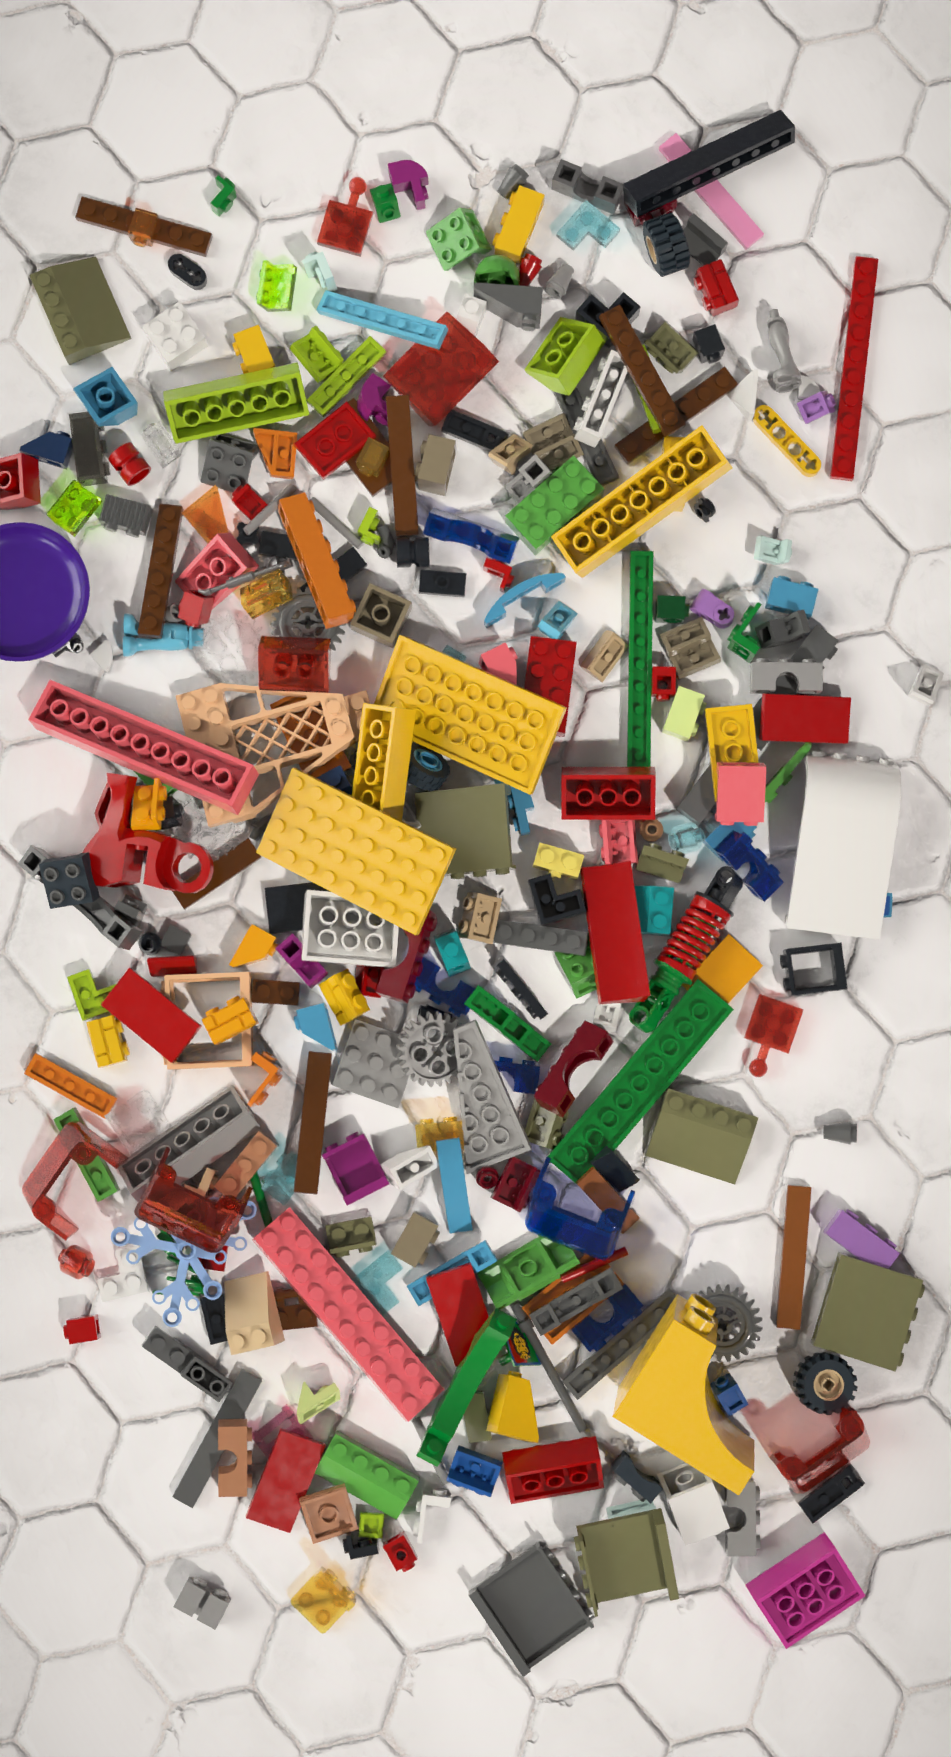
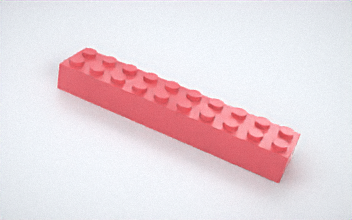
M49 680L28 719L41 732L149 778H160L163 784L236 815H239L259 776L254 765L52 680Z
M290 1207L252 1239L405 1422H409L445 1390Z

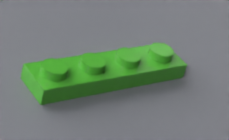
M72 1108L53 1119L97 1202L118 1192L120 1188L77 1108Z

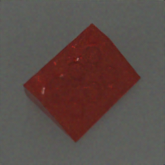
M448 311L436 321L446 325L448 328V332L439 350L414 343L383 375L384 379L399 395H409L410 407L428 426H436L499 362L488 348Z

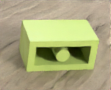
M679 686L662 733L687 742L690 736L695 737L699 724L695 723L698 715H703L707 705L706 702H703L705 695Z

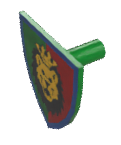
M516 1322L510 1338L505 1343L508 1353L498 1358L499 1364L504 1366L512 1362L513 1367L542 1365L526 1334L521 1332Z

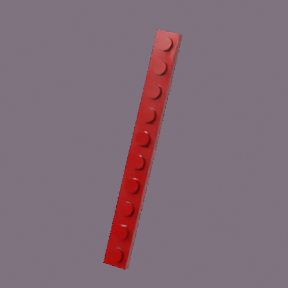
M856 256L854 261L830 479L853 481L879 260L877 258Z

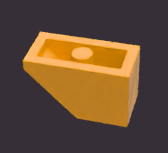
M251 924L229 965L236 969L266 960L269 955L273 957L276 952L275 948L279 945L276 943L278 939Z

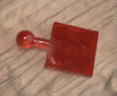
M354 177L350 180L349 190L351 194L348 204L329 200L317 239V245L361 257L373 218V211L356 207L359 196L367 188L363 178Z
M758 994L743 1037L744 1039L761 1044L757 1059H754L749 1065L751 1075L762 1077L767 1073L766 1059L770 1048L789 1054L804 1009Z

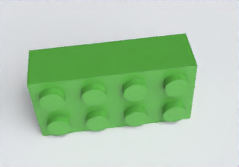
M573 455L505 515V523L536 556L553 540L551 538L553 534L597 502L603 496L604 488Z

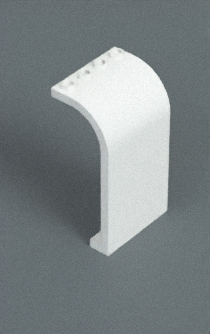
M810 750V753L803 758V763L806 766V789L788 915L786 914L785 916L786 928L880 940L901 803V771L896 764H893L894 760L880 758L879 762L870 761V757L857 755L856 759L847 758V754L833 753V756L824 755V751Z

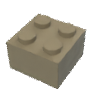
M429 434L427 441L423 440L421 445L422 463H417L415 482L418 483L420 491L446 496L456 455V440Z
M369 583L350 623L351 630L394 648L411 612L412 602Z

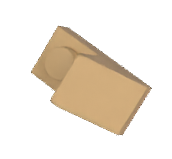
M513 434L491 450L488 456L495 465L514 475L518 461L531 452L533 445Z

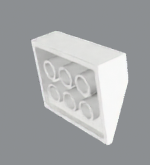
M307 890L304 898L302 961L394 968L397 961L399 926L333 892Z

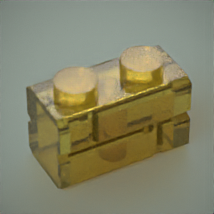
M280 569L271 572L240 588L241 605L250 617L255 619L293 600L291 583Z

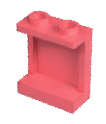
M717 762L716 821L720 822L721 825H734V822H744L746 826H757L758 822H764L766 765L764 763Z

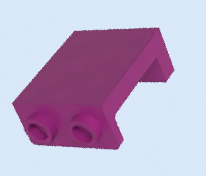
M358 1131L347 1136L346 1143L339 1146L336 1142L324 1148L326 1153L322 1154L347 1206L390 1184L365 1133L359 1135Z

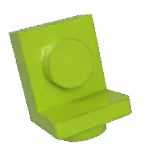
M369 506L358 529V536L367 545L373 546V544L379 546L380 536L371 533V531H376L380 523L378 510Z

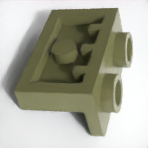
M534 1098L525 1128L530 1143L553 1150L562 1139L561 1131L568 1119L569 1111L562 1118L541 1107Z
M372 1216L325 1225L329 1253L335 1254L336 1258L350 1255L349 1250L358 1249L359 1253L372 1251V1246L377 1245Z

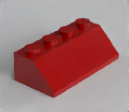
M596 1436L502 1452L511 1504L604 1488Z

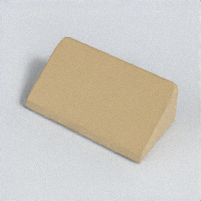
M606 630L580 667L600 682H603L629 645L615 632Z

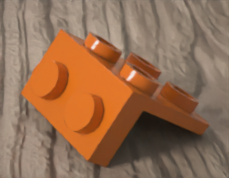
M267 1051L262 1053L255 1052L250 1059L269 1073L247 1103L250 1107L261 1106L269 1096L266 1092L269 1087H275L283 1077L280 1073L283 1068L275 1063L277 1059Z

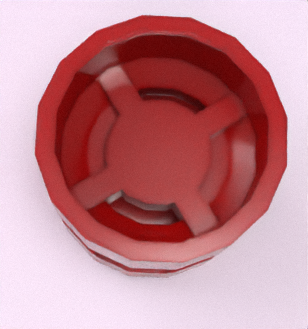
M132 442L121 445L108 458L114 469L121 471L120 476L127 486L139 483L151 471V467L146 460L138 456L139 451Z

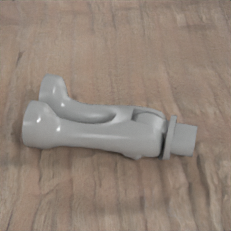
M772 309L769 311L770 319L767 322L769 339L781 364V368L773 372V380L776 392L785 393L798 388L802 381L790 351L786 323L779 316L778 309Z

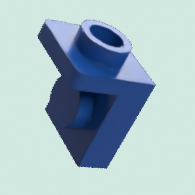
M730 1373L718 1377L710 1384L711 1389L728 1417L749 1405Z

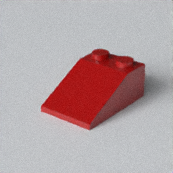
M24 453L0 458V510L20 509L41 504L38 459Z

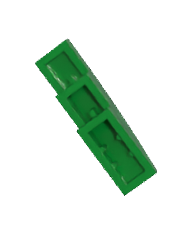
M479 985L464 1003L475 1014L536 1062L541 1059L552 1044Z

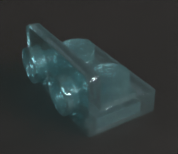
M290 1151L288 1154L284 1152L276 1162L279 1165L273 1173L269 1171L261 1181L264 1184L261 1189L284 1206L295 1193L293 1190L297 1154L293 1151Z

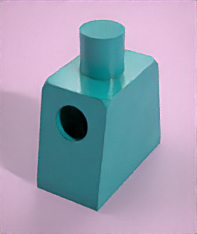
M455 928L433 936L449 978L471 969Z

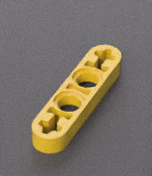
M767 405L757 407L753 417L754 424L801 474L806 477L817 475L821 468L819 457L771 407ZM759 412L762 414L766 412L768 414L767 420L770 423H772L773 420L776 421L771 425L770 429L766 428L768 427L769 423L765 419H758L760 416ZM777 427L784 429L785 436L780 439L774 437L773 429ZM789 445H799L801 452L798 455H792L788 450ZM804 453L807 454L805 460L808 463H811L812 461L815 463V470H813L812 468L807 470L805 468L807 463L803 459L801 460V462L798 461L804 455Z

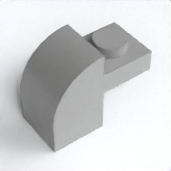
M535 454L518 469L520 473L504 488L519 504L553 472Z

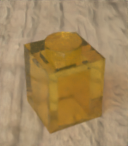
M368 437L356 460L359 472L368 477L373 475L378 478L390 454L389 447Z

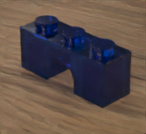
M732 830L713 850L727 866L735 870L749 862L750 869L743 878V884L756 898L765 902L784 883L778 876L780 871L773 864L769 865L765 861L767 856L759 848L755 849L751 845L753 840L745 832L740 834Z
M423 957L421 962L423 963V969L420 976L416 978L414 984L416 986L415 991L418 993L422 990L430 994L428 999L439 1006L443 1002L449 1006L448 1011L458 1018L461 1015L466 1017L471 1009L464 1003L475 988L460 980L456 988L451 991L439 989L436 985V977L441 967Z
M500 1056L499 1061L494 1060L499 1072H507L513 1077V1092L535 1095L540 1075V1066H536V1061L522 1060V1064L512 1063L513 1058Z
M625 1283L622 1285V1290L607 1298L614 1310L610 1320L603 1323L597 1322L588 1314L571 1329L589 1352L593 1349L596 1352L607 1343L605 1339L611 1334L616 1336L625 1328L623 1323L629 1318L632 1321L635 1320L643 1312L641 1308L644 1305Z

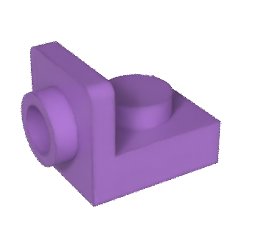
M827 390L820 391L797 403L805 424L836 411L834 407L836 405L835 399Z

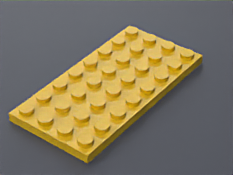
M399 635L374 704L416 710L413 742L529 795L534 793L567 707L405 635Z
M292 768L256 853L414 935H419L456 848L297 768Z

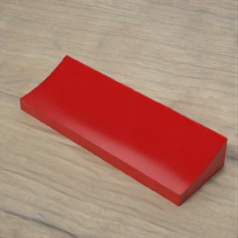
M631 860L609 865L582 867L580 874L598 1003L644 1002L650 996Z

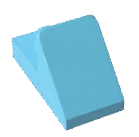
M558 601L539 623V630L551 639L560 640L578 613Z

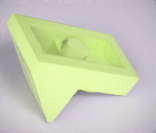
M305 1381L303 1382L297 1407V1419L300 1425L340 1400V1390L335 1383L321 1387L314 1395Z

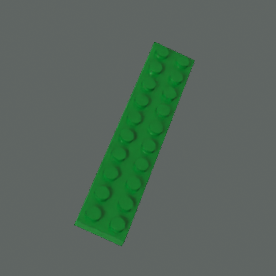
M697 979L546 1159L575 1183L593 1166L590 1161L605 1146H608L614 1152L734 1009Z

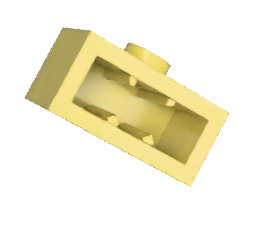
M539 842L533 868L547 871L554 878L561 879V876L577 880L584 855Z

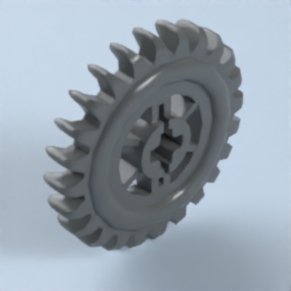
M309 586L306 587L305 592H302L298 587L296 595L289 591V599L281 597L283 605H275L279 612L271 614L272 617L277 619L270 623L272 627H277L271 633L273 636L279 635L275 643H283L281 647L282 652L289 648V657L297 653L299 661L303 655H306L307 661L310 662L311 655L313 654L319 661L320 652L328 657L327 648L336 651L333 642L342 643L337 635H345V631L339 627L346 624L326 629L322 619H317L315 616L318 608ZM306 607L315 608L312 613H303L301 610ZM297 611L301 613L298 619H292ZM308 620H311L312 624H314L310 626V629L305 627ZM292 628H299L301 632L299 637L295 635ZM319 628H324L322 633L319 636H317L316 634L319 631ZM304 635H305V636H308V637H310V636H314V637H315V639H310V640H306V639H302V638H303Z
M717 1284L715 1292L708 1286L707 1295L703 1291H699L698 1295L707 1299L716 1308L724 1307L717 1314H713L718 1319L717 1334L720 1335V1339H717V1346L711 1358L715 1354L717 1361L720 1362L722 1357L725 1356L727 1362H730L732 1355L737 1360H740V1352L748 1355L747 1347L751 1349L756 1347L752 1340H760V1336L755 1332L763 1330V1327L756 1325L763 1320L762 1317L755 1316L760 1311V1308H751L755 1299L746 1301L748 1292L739 1296V1287H736L731 1292L729 1284L726 1285L724 1291H722L720 1284ZM727 1308H730L731 1310L736 1312V1314H733V1312L727 1310ZM721 1319L730 1321L727 1326L725 1323H719ZM740 1322L741 1326L738 1333L734 1326ZM730 1332L735 1335L732 1339L723 1340L724 1335Z

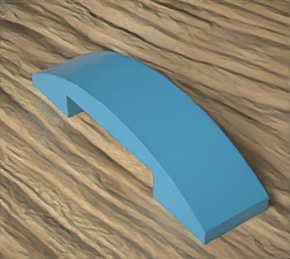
M564 573L539 575L525 580L508 590L488 612L484 620L486 629L506 617L504 607L541 586L546 594L563 584L566 579Z
M460 1138L437 1140L436 1145L449 1233L471 1231L473 1227Z
M484 1240L407 1285V1288L419 1307L432 1299L426 1277L471 1262L474 1273L495 1263L498 1259L488 1242Z

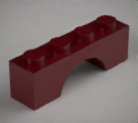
M429 910L419 935H414L404 930L409 941L408 953L398 966L383 970L376 993L382 997L408 1004L409 999L413 998L416 990L414 985L416 978L420 976L423 969V963L421 962L424 954H427L430 947L429 937L431 931L433 932L437 925V918L434 912Z
M586 1020L576 1029L574 1037L563 1048L560 1058L556 1064L551 1066L547 1077L536 1089L533 1097L541 1107L562 1118L575 1100L570 1091V1078L573 1072L585 1062L592 1060L601 1061L614 1042L608 1031Z

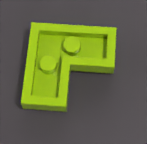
M90 969L67 977L82 1021L109 1012L101 1003L116 984L97 990Z

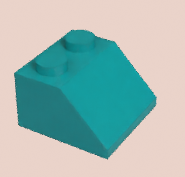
M634 886L641 934L669 936L671 934L674 888Z

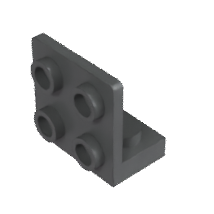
M223 434L212 436L208 444L201 483L234 492L240 485L244 487L248 482L252 460L258 455V445Z

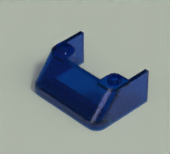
M546 1157L526 1213L525 1226L527 1230L598 1260L610 1259L615 1252L633 1206L636 1191H630L623 1212L614 1208L606 1209L601 1213L598 1222H595L554 1205L557 1196L556 1189L552 1184L546 1182L552 1162L551 1158Z

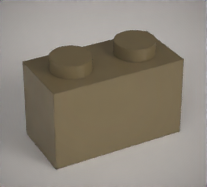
M414 1211L391 1255L415 1268L418 1263L423 1265L429 1254L425 1251L429 1242L434 1244L440 1234V1231L437 1230L439 1225Z

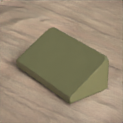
M483 1391L475 1392L464 1413L469 1443L492 1440L491 1432L486 1431L489 1419Z

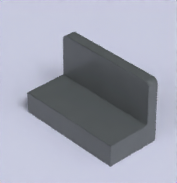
M693 214L688 219L683 231L690 255L702 266L717 261L726 251L728 242L697 215Z

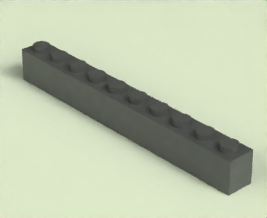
M816 624L791 659H793V662H802L803 659H816V663H823L826 658L831 660L838 650L835 645L839 640ZM788 676L778 677L776 679V690L773 694L798 695L796 694L794 680ZM762 697L753 707L756 743L760 751L768 743V741L759 740ZM711 764L676 809L697 826L701 822L706 824L714 814L711 809L717 804L714 799Z

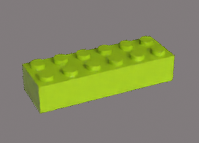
M298 362L163 391L164 405L175 444L309 415Z

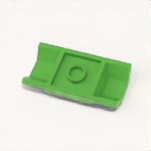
M557 1225L477 1272V1275L486 1288L495 1308L501 1310L516 1300L521 1301L559 1279L562 1273L578 1265L580 1262Z

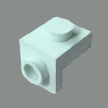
M762 535L756 538L754 559L773 565L788 563L792 555V540L785 539L780 541Z

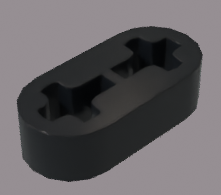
M174 254L169 258L168 267L173 276L194 290H201L206 286L207 276L201 267L182 254ZM182 261V265L186 270L184 271L179 267L175 270L174 263L179 264ZM192 273L194 276L200 274L201 281L196 280L193 283V278L189 274Z

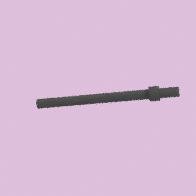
M519 1302L512 1305L511 1309L519 1322L518 1327L522 1333L526 1334L579 1433L585 1431L587 1426L533 1329L534 1324L530 1318L526 1317Z

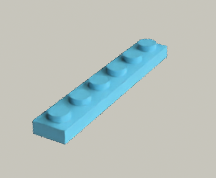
M325 290L316 309L320 315L438 350L448 332V328L444 324Z

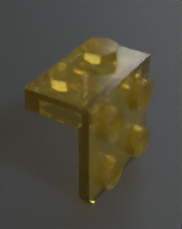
M323 1566L291 1598L292 1606L322 1634L326 1633L356 1603L355 1593L348 1586H343L331 1569L328 1568L326 1570Z

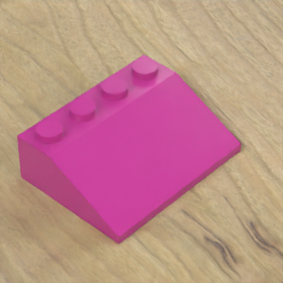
M825 1532L745 1584L786 1649L866 1596Z

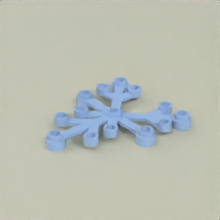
M218 1197L209 1198L207 1201L208 1212L204 1231L196 1239L194 1237L197 1224L201 1221L200 1212L197 1210L188 1212V1225L184 1238L170 1216V1205L163 1200L156 1201L152 1205L151 1212L156 1219L162 1220L176 1243L156 1239L148 1227L147 1219L143 1216H139L134 1220L135 1229L140 1231L143 1236L130 1234L124 1227H117L112 1231L111 1241L114 1245L122 1247L129 1243L140 1246L136 1250H130L127 1253L126 1259L130 1264H137L141 1257L154 1249L173 1252L180 1260L176 1280L164 1289L156 1290L152 1295L153 1302L158 1305L163 1304L172 1295L170 1307L164 1311L162 1316L165 1325L175 1327L180 1324L182 1320V1314L179 1311L181 1297L185 1300V1306L189 1311H196L200 1306L198 1298L192 1295L185 1284L189 1263L204 1285L203 1293L205 1297L209 1300H216L221 1296V1284L210 1278L198 1258L213 1260L216 1264H223L227 1260V1254L223 1250L213 1251L200 1247L210 1242L234 1247L237 1251H243L247 1247V1240L244 1237L238 1236L234 1238L220 1234L242 1219L250 1220L256 1215L257 1208L252 1201L246 1200L241 1202L237 1212L215 1225L217 1211L221 1207V1200ZM211 1200H217L219 1206L211 1208L209 1205ZM159 1206H163L166 1209L163 1215H159L156 1212ZM245 1206H249L252 1212L249 1215H245L242 1209ZM191 1213H197L199 1219L193 1222L189 1216ZM139 1219H143L146 1223L143 1228L136 1226V1222ZM120 1232L125 1234V1239L121 1242L116 1240V1235ZM238 1239L244 1241L245 1245L243 1248L236 1247L235 1242ZM184 1246L191 1247L192 1251L189 1255L183 1254L182 1249ZM133 1252L138 1254V1259L135 1262L129 1260V1255ZM219 1252L225 1256L221 1262L215 1259L216 1254ZM210 1286L217 1287L218 1291L215 1295L208 1293ZM162 1293L164 1295L163 1301L157 1302L155 1295ZM191 1299L197 1301V1306L194 1309L188 1307V1302ZM170 1313H175L177 1315V1319L175 1322H170L168 1320V1315Z

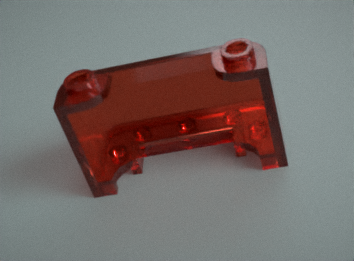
M851 1406L847 1409L841 1408L842 1412L839 1413V1422L834 1426L840 1437L803 1462L796 1454L792 1456L783 1455L779 1450L769 1456L793 1492L802 1494L809 1491L869 1448V1434L863 1420Z

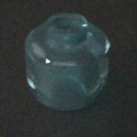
M693 822L674 826L668 835L671 849L684 854L700 850L702 841L705 839L703 830L698 828Z

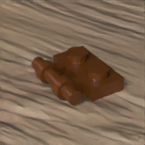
M278 1287L276 1290H273L275 1300H277L282 1330L318 1327L317 1316L293 1288L284 1289L283 1287ZM298 1297L299 1304L285 1306V1299Z

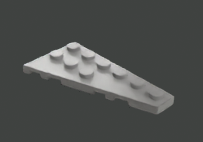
M477 1020L455 1027L453 1030L460 1089L459 1098L464 1134V1153L466 1155V1175L482 1167L493 1165L532 1149Z

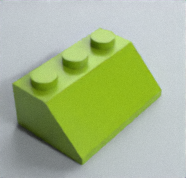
M560 317L524 370L551 391L570 396L606 342L594 324Z

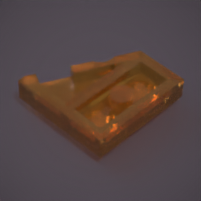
M216 485L182 512L184 518L207 544L216 534L229 532L219 490Z

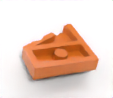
M253 428L254 438L270 477L294 479L296 459L294 443L297 441V432Z

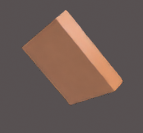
M345 1483L299 1498L313 1544L359 1529Z

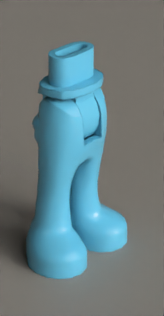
M124 614V657L132 656L136 652L144 650L178 651L187 648L193 649V646L203 647V628H193L190 626L188 629L187 625L178 623H164L162 639L131 637L139 636V622L133 614Z

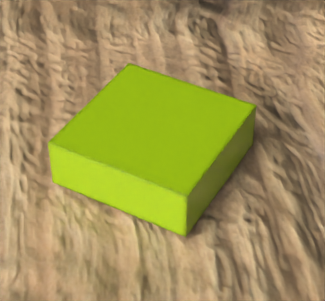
M360 1512L359 1537L383 1538L384 1513Z

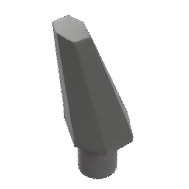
M273 812L251 824L254 828L249 838L257 841L261 833H265Z

